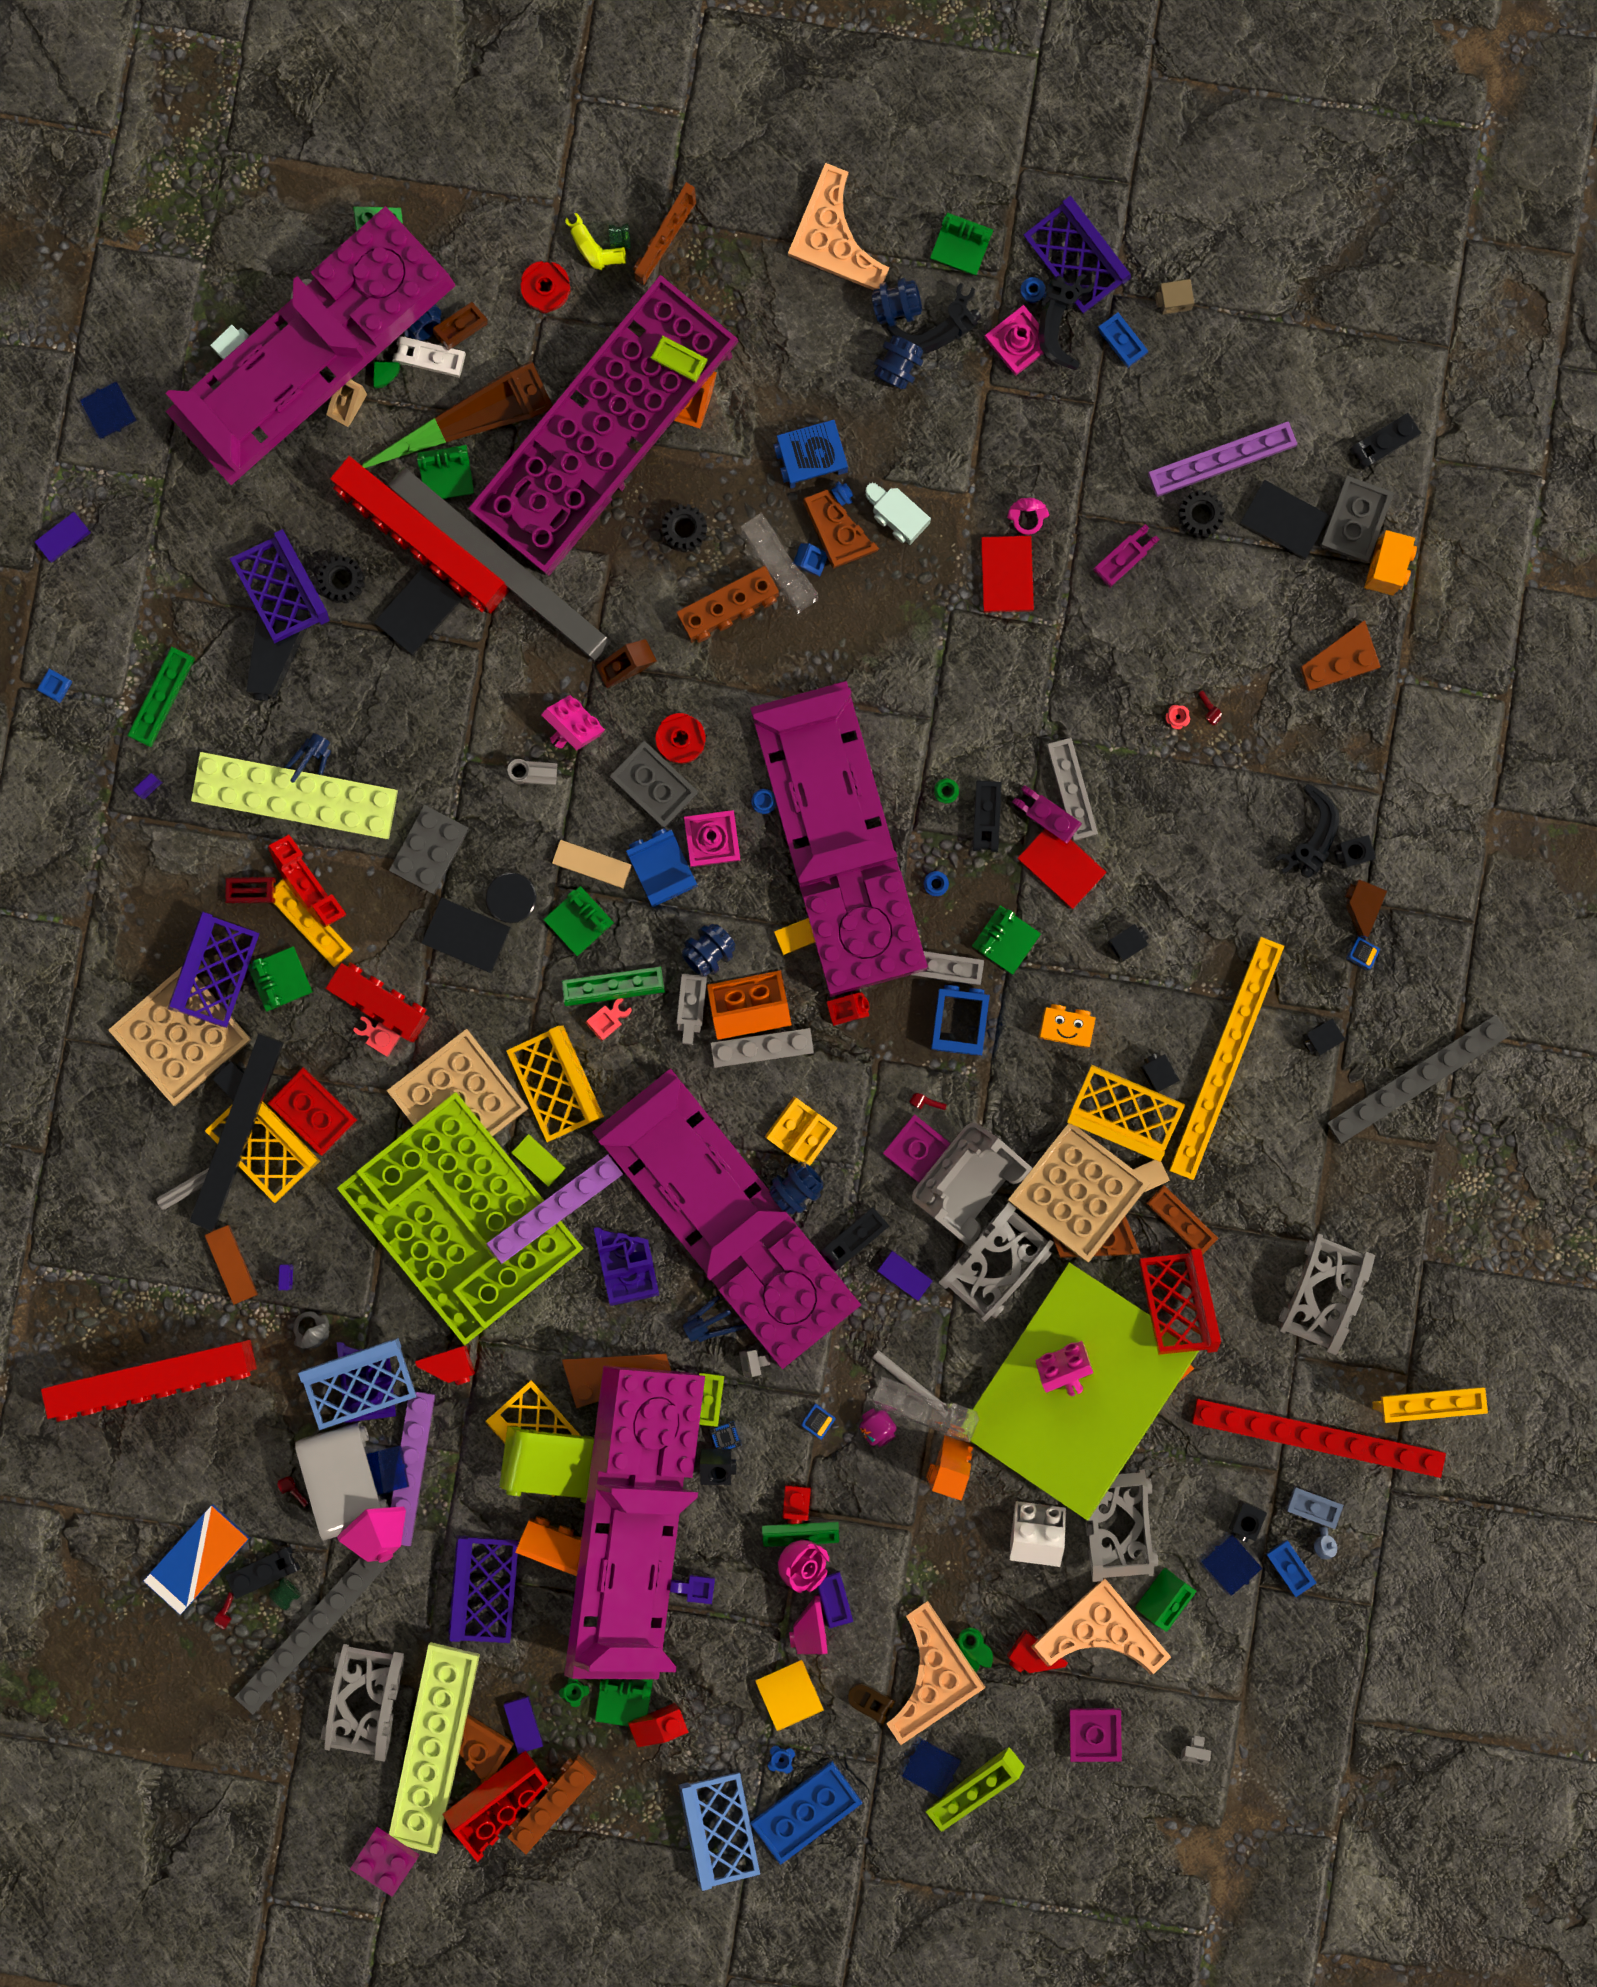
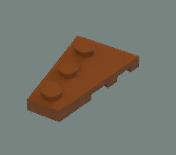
M828 490L804 498V505L833 569L879 550L877 545L867 538L862 528L852 521L847 515L846 510Z

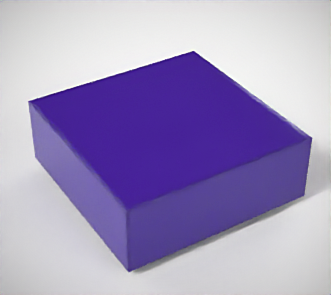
M150 773L133 788V791L139 797L145 799L163 782L157 776Z
M292 1264L279 1265V1290H292L293 1266Z

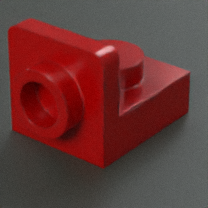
M863 992L827 1001L833 1026L869 1017V1002L864 997Z
M785 1485L783 1518L788 1519L787 1523L802 1524L803 1520L808 1521L811 1487Z

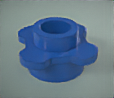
M773 1746L770 1749L772 1756L771 1761L768 1763L769 1770H777L786 1774L790 1773L793 1770L791 1762L795 1756L794 1750L792 1748L780 1749L779 1746ZM780 1757L784 1758L783 1762L779 1761Z

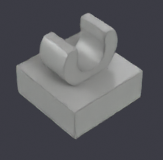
M757 1350L739 1352L744 1377L761 1375L760 1367L770 1365L769 1356H758Z
M1194 1735V1738L1191 1739V1745L1185 1746L1182 1749L1180 1760L1206 1765L1210 1762L1211 1751L1203 1749L1205 1737Z

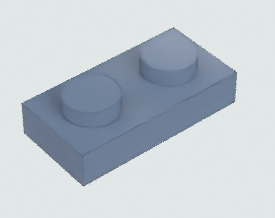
M1294 1487L1286 1511L1335 1529L1344 1505Z

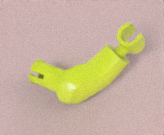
M574 213L577 217L575 224H571L569 219L566 218V224L571 228V234L578 250L594 269L602 270L605 265L626 264V251L624 247L603 250L594 241L586 226L582 224L583 221L577 213Z

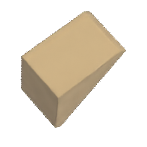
M350 379L332 395L326 415L348 427L367 396L363 386Z

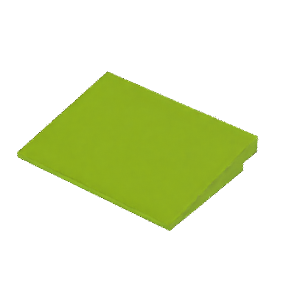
M457 1092L452 1094L337 1187L339 1192L464 1345L469 1343L583 1249L566 1226L559 1221L500 1265L486 1246V1243L544 1202V1199Z
M1069 1262L958 1433L1084 1519L1089 1520L1199 1351L1158 1355L1150 1315ZM1166 1332L1162 1337L1163 1346H1173L1178 1339ZM1083 1341L1093 1370L1092 1374L1079 1379L1083 1386V1391L1077 1394L1073 1386L1075 1396H1069L1064 1385L1046 1393L1042 1386L1035 1360L1046 1353L1061 1350L1070 1343Z

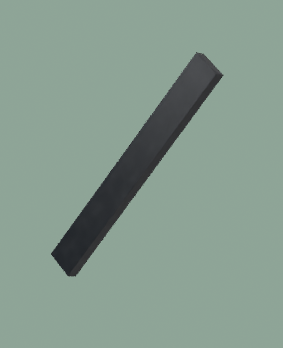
M261 1033L258 1034L192 1213L191 1223L210 1231L216 1229L284 1042Z

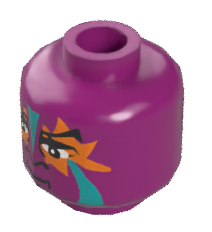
M873 1408L861 1416L863 1421L859 1425V1430L870 1446L877 1445L881 1448L896 1437L894 1433L897 1427L887 1411H875Z

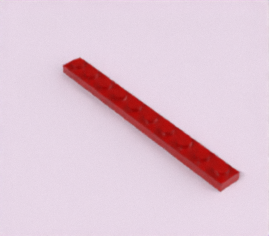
M1196 1399L1192 1424L1438 1478L1442 1476L1446 1453L1202 1399Z

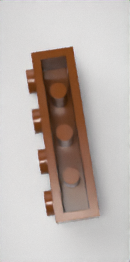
M763 566L677 612V616L691 643L696 640L700 643L711 637L710 633L718 628L720 631L731 627L733 625L732 621L737 618L746 619L755 613L754 610L762 605L766 608L776 603V598L779 597V590L766 566Z
M579 1754L574 1760L569 1758L560 1768L562 1773L556 1780L552 1777L548 1781V1784L543 1788L545 1792L539 1799L535 1797L525 1808L528 1810L522 1818L517 1816L511 1826H508L510 1832L507 1838L523 1853L527 1854L596 1777L597 1771Z

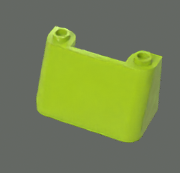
M507 1426L499 1487L506 1490V1494L511 1496H521V1492L577 1497L581 1498L580 1502L586 1503L594 1438L589 1435L578 1436L539 1432L532 1429L525 1430L521 1429V1427Z

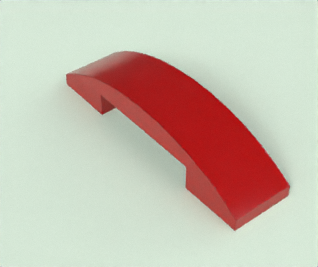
M290 835L268 846L274 863L286 884L316 921L322 926L327 927L346 916L345 911L332 894L327 895L302 860L303 853Z

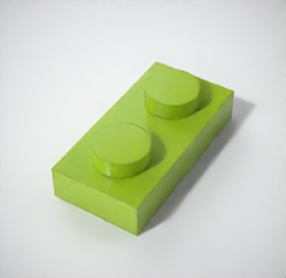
M699 1372V1375L705 1376L699 1425L718 1427L724 1375Z

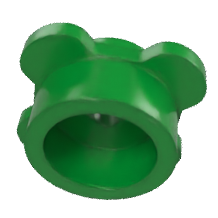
M569 1678L567 1685L559 1690V1696L565 1698L572 1707H578L581 1704L582 1698L587 1696L590 1690L587 1685H582L578 1679ZM573 1689H575V1690L577 1691L576 1694H573V1693H572V1690H573Z

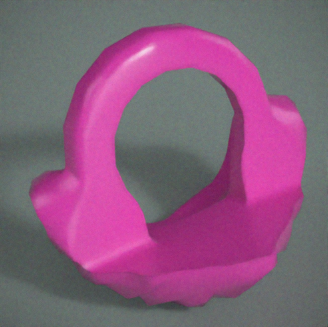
M1020 498L1010 507L1007 518L1013 521L1014 527L1018 532L1030 535L1040 530L1043 519L1049 516L1046 505L1035 498ZM1020 510H1036L1038 523L1034 528L1028 530L1019 525Z

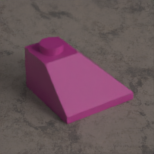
M404 1507L366 1509L337 1536V1539L367 1562H386L401 1547L406 1510Z
M820 1595L813 1597L794 1623V1632H789L791 1648L796 1647L797 1654H828Z

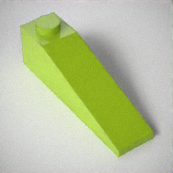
M1008 1747L929 1807L926 1813L942 1832L1017 1781L1025 1766L1011 1748Z

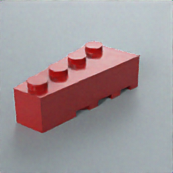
M350 962L348 966L341 963L325 989L350 1005L357 1007L369 1017L378 1020L388 1029L397 1034L399 1033L407 1041L414 1043L430 1018L424 1014L427 1009L413 1002L412 1006L403 1001L406 996L394 989L388 992L382 988L384 983L371 975L367 979L361 975L363 970Z
M524 1751L442 1815L452 1832L478 1863L484 1856L482 1852L489 1844L491 1846L495 1844L499 1839L498 1834L506 1825L511 1826L516 1820V1814L522 1807L527 1808L548 1784V1781L527 1751Z

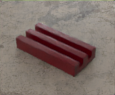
M226 878L225 903H275L273 893H275L276 888L273 887L274 883H276V878ZM267 883V888H232V884ZM267 893V897L232 898V894Z

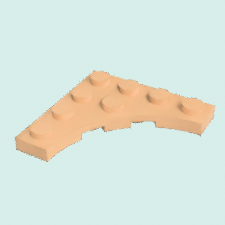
M825 163L789 249L788 256L871 290L879 289L880 283H884L889 267L869 256L853 239L843 211V193L848 172Z
M1105 1578L1103 1581H1099L1031 1646L1047 1666H1051L1058 1659L1079 1649H1110L1135 1660L1150 1675L1154 1674L1171 1658Z
M928 1601L906 1616L914 1631L919 1647L920 1664L916 1685L911 1697L902 1710L886 1723L900 1745L985 1688Z

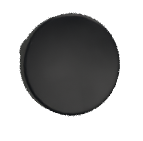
M518 873L499 875L490 883L486 893L488 909L498 920L506 923H518L526 920L534 911L537 902V894L533 884L525 876Z

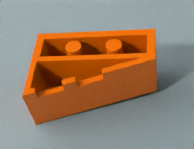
M944 1435L935 1465L930 1464L926 1475L932 1491L962 1501L970 1476L971 1463L968 1460L971 1461L973 1444Z

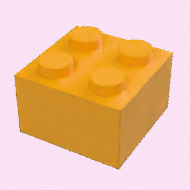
M1386 530L1376 541L1364 588L1392 596L1398 590H1402L1403 586L1407 585L1411 573V570H1407L1409 562L1414 560L1417 546H1413L1415 538Z

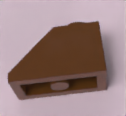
M644 639L624 645L596 667L606 687L610 688L641 673L657 660L647 640Z
M1359 879L1354 884H1349L1344 897L1348 898L1345 905L1357 934L1360 938L1365 939L1369 937L1387 891Z

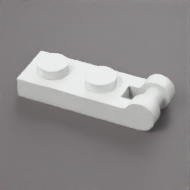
M402 336L398 337L397 353H394L393 362L460 378L466 356L464 351L456 349L448 351L444 346ZM408 349H414L413 356L407 355Z

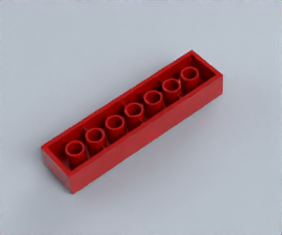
M348 456L330 478L334 484L332 489L337 492L336 494L348 504L352 501V505L360 515L366 519L370 516L375 526L385 535L390 532L394 542L402 549H411L410 552L423 566L428 563L432 573L443 582L445 579H448L449 584L452 586L451 588L461 597H464L466 594L469 597L468 600L471 601V605L481 613L486 610L491 614L509 593L502 579L352 457Z
M246 1340L53 1385L41 1389L47 1419L56 1418V1422L78 1417L77 1412H81V1416L103 1411L102 1406H106V1410L119 1408L127 1405V1400H130L132 1405L151 1400V1395L153 1394L158 1399L176 1394V1389L179 1388L181 1393L202 1388L201 1383L204 1382L206 1387L226 1382V1377H230L231 1381L251 1376L250 1371L256 1370L257 1367L251 1340Z

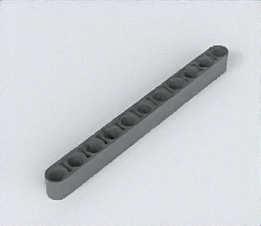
M403 467L387 485L393 492L502 579L508 590L590 659L596 661L611 643L605 635L408 469Z

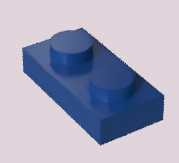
M1119 312L1101 324L1097 329L1127 368L1148 353L1146 347Z
M1288 1540L1283 1541L1266 1553L1295 1597L1316 1584V1581Z

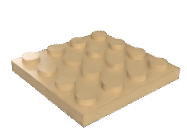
M182 967L109 1029V1032L173 1106L180 1103L223 1063L231 1059L252 1040L232 1016L227 1028L167 1009ZM196 976L195 982L199 990L206 987ZM192 986L190 994L196 991L194 986ZM208 989L201 992L207 1006L218 1001ZM198 994L188 998L185 1008L193 1011L204 1007ZM220 1003L209 1008L213 1018L224 1020L226 1010ZM206 1010L200 1012L201 1014L208 1016Z
M468 1029L460 1033L387 1090L413 1125L457 1092L492 1137L529 1109Z
M1068 1123L1014 1191L1008 1202L1085 1262L1089 1263L1145 1192L1150 1182L1081 1129Z

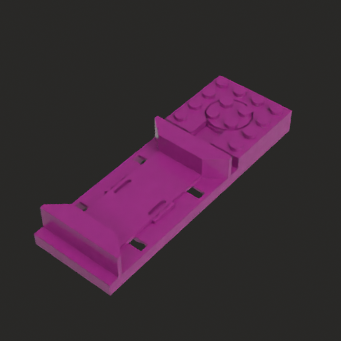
M386 206L310 272L315 279L307 286L296 276L293 279V298L189 391L168 390L165 393L174 403L165 412L230 485L235 483L456 286L444 268ZM286 321L288 325L280 330L278 327ZM326 366L336 376L330 383L319 373ZM219 381L221 384L213 390L211 386ZM258 426L268 436L262 443L252 434Z
M660 275L468 509L550 576L611 502V496L617 489L620 491L624 490V480L721 362L731 360L733 357L731 350L739 342L738 338ZM633 320L645 329L640 338L628 329ZM662 335L707 358L708 361L696 383L651 359ZM576 390L588 399L583 407L570 398ZM634 438L643 445L637 453L628 446Z
M847 681L750 707L830 997L927 971L928 969L902 873L898 866V856L893 848L852 702V692L848 687ZM855 731L857 740L847 743L842 742L841 734ZM784 750L785 760L774 763L770 762L768 754ZM879 817L881 826L867 830L865 820ZM807 836L810 845L795 849L792 840Z
M671 1068L592 1131L599 1140L598 1142L605 1147L781 1369H784L861 1306V1303L790 1215L776 1204L770 1195L769 1189ZM699 1111L705 1119L692 1128L686 1120ZM640 1158L646 1166L634 1175L628 1167ZM756 1182L762 1190L749 1199L743 1191ZM697 1229L703 1237L691 1246L685 1238Z
M603 1366L564 1676L572 1679H659L660 1672H676V1666L663 1651L679 1514L698 1497V1492L684 1489L683 1482L684 1477L693 1478L705 1376L678 1371ZM596 1523H610L609 1533H595ZM663 1526H665L664 1536L662 1535ZM584 1617H598L597 1626H583Z

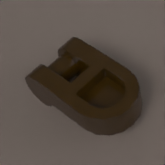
M864 1683L853 1685L848 1692V1701L854 1709L881 1724H884L887 1718L886 1713L889 1707L892 1708L896 1702L888 1695ZM874 1699L880 1702L877 1710L870 1707Z

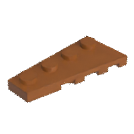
M685 183L668 215L662 221L656 236L652 237L648 243L644 257H640L633 268L635 280L642 285L646 283L696 204L695 187L689 183Z
M666 1353L562 1359L576 1408L599 1401L603 1366L672 1371Z

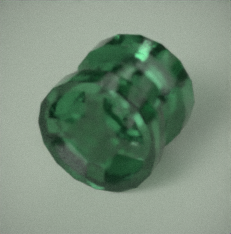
M629 223L623 224L621 227L609 225L611 249L618 247L631 248Z
M283 1578L279 1582V1586L269 1592V1596L280 1608L287 1610L291 1606V1602L297 1600L301 1593L293 1583Z

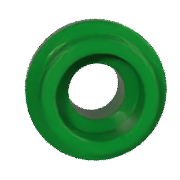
M942 779L935 785L934 795L939 802L949 804L957 799L959 787L952 779ZM944 787H948L951 789V794L949 796H945L942 794V789Z

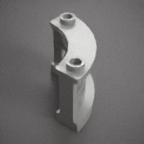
M1010 1202L994 1216L978 1236L979 1239L959 1257L938 1282L945 1289L949 1287L982 1316L981 1319L984 1322L991 1316L996 1318L1005 1308L1002 1304L1020 1286L1038 1263L1043 1264L1052 1254L1049 1249L1054 1242L1051 1240L1047 1241L1014 1212L1016 1208ZM1009 1223L1013 1227H1015L1020 1232V1234L1015 1236ZM1000 1236L1002 1242L1008 1239V1243L997 1247L994 1244V1239ZM1024 1236L1038 1248L1033 1255L1026 1254V1248L1031 1245L1022 1244L1019 1246L1018 1241ZM986 1248L992 1252H1003L1011 1248V1275L1000 1278H984L987 1272V1261L981 1251ZM1021 1260H1022V1261H1025V1262H1029V1263L1027 1264V1266H1026V1267L1022 1270V1272L1020 1273V1271H1021ZM974 1262H979L982 1265L978 1277L974 1276L978 1270L973 1271L971 1269V1265ZM958 1279L973 1284L971 1291ZM1009 1285L1008 1288L1001 1294L998 1287ZM979 1286L984 1287L982 1290L984 1298L987 1293H993L994 1295L993 1301L988 1306L975 1295Z
M1318 1233L1315 1240H1309L1304 1254L1308 1256L1303 1272L1288 1307H1283L1278 1321L1282 1322L1280 1332L1285 1333L1287 1331L1327 1347V1352L1337 1355L1349 1332L1348 1326L1352 1320L1351 1317L1352 1315L1356 1316L1363 1295H1361L1365 1283L1369 1280L1375 1255L1367 1251L1365 1254H1361L1322 1238L1323 1235ZM1320 1250L1336 1256V1266H1332V1261L1328 1256H1326L1325 1263L1319 1262L1318 1255ZM1342 1259L1357 1265H1342ZM1313 1267L1319 1270V1272L1311 1276ZM1341 1274H1344L1343 1280H1351L1350 1287L1344 1288L1342 1286ZM1335 1275L1336 1287L1347 1300L1345 1304H1330L1320 1312L1312 1287L1320 1281ZM1304 1294L1306 1304H1299ZM1336 1309L1339 1312L1337 1319H1332L1331 1315L1327 1317V1320L1325 1319V1316L1331 1310ZM1299 1311L1305 1314L1301 1321H1308L1312 1317L1314 1318V1322L1309 1328L1293 1322L1294 1316ZM1319 1325L1330 1336L1315 1331L1314 1329Z
M1145 1469L1139 1470V1473L1118 1474L1110 1487L1114 1488L1113 1492L1107 1491L1090 1519H1085L1086 1534L1089 1536L1090 1549L1088 1553L1093 1582L1103 1581V1578L1144 1574L1154 1576V1566H1158L1157 1551L1152 1550L1149 1525L1148 1494H1152L1151 1478H1146ZM1138 1486L1136 1496L1132 1497L1129 1495L1130 1488L1124 1491L1122 1497L1119 1496L1120 1487ZM1108 1500L1111 1501L1108 1511L1101 1513L1099 1506L1101 1504L1108 1506ZM1139 1502H1140V1512H1141V1514H1140V1513L1137 1511V1509L1133 1506V1505H1135V1504H1137V1503H1139ZM1116 1504L1128 1512L1135 1521L1130 1533L1120 1544L1113 1533L1098 1526V1523L1112 1516ZM1141 1531L1143 1535V1543L1136 1541ZM1109 1537L1113 1541L1115 1548L1112 1550L1110 1543L1107 1547H1103V1538ZM1136 1550L1143 1552L1144 1563L1126 1564L1123 1555L1126 1551L1134 1560H1136L1134 1556ZM1118 1558L1122 1564L1115 1566H1103L1110 1562H1113Z
M343 1644L341 1653L337 1652L334 1660V1668H337L331 1694L327 1725H323L321 1740H325V1750L330 1751V1748L370 1754L375 1755V1760L385 1762L391 1741L394 1715L391 1714V1711L393 1709V1701L397 1698L404 1666L403 1653L394 1652L392 1655L353 1648ZM349 1660L367 1661V1672L362 1675L361 1666L356 1664V1672L350 1673L348 1670ZM373 1663L390 1665V1667L373 1670ZM344 1679L345 1681L349 1682V1684L341 1691ZM373 1680H376L375 1687L378 1684L383 1686L382 1693H375L372 1684ZM366 1684L370 1698L382 1706L381 1710L368 1712L359 1723L350 1712L345 1700L357 1688ZM338 1710L343 1718L337 1719ZM369 1718H374L377 1721L376 1727H372L370 1723L367 1728L364 1725ZM341 1726L345 1729L344 1735L349 1734L353 1729L356 1732L355 1737L337 1735V1727Z

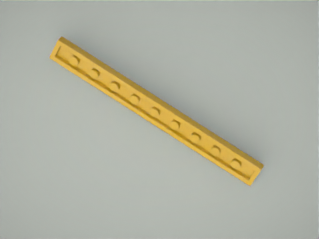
M1260 937L1172 1161L1169 1169L1170 1172L1190 1180L1195 1178L1284 949V946L1263 937Z

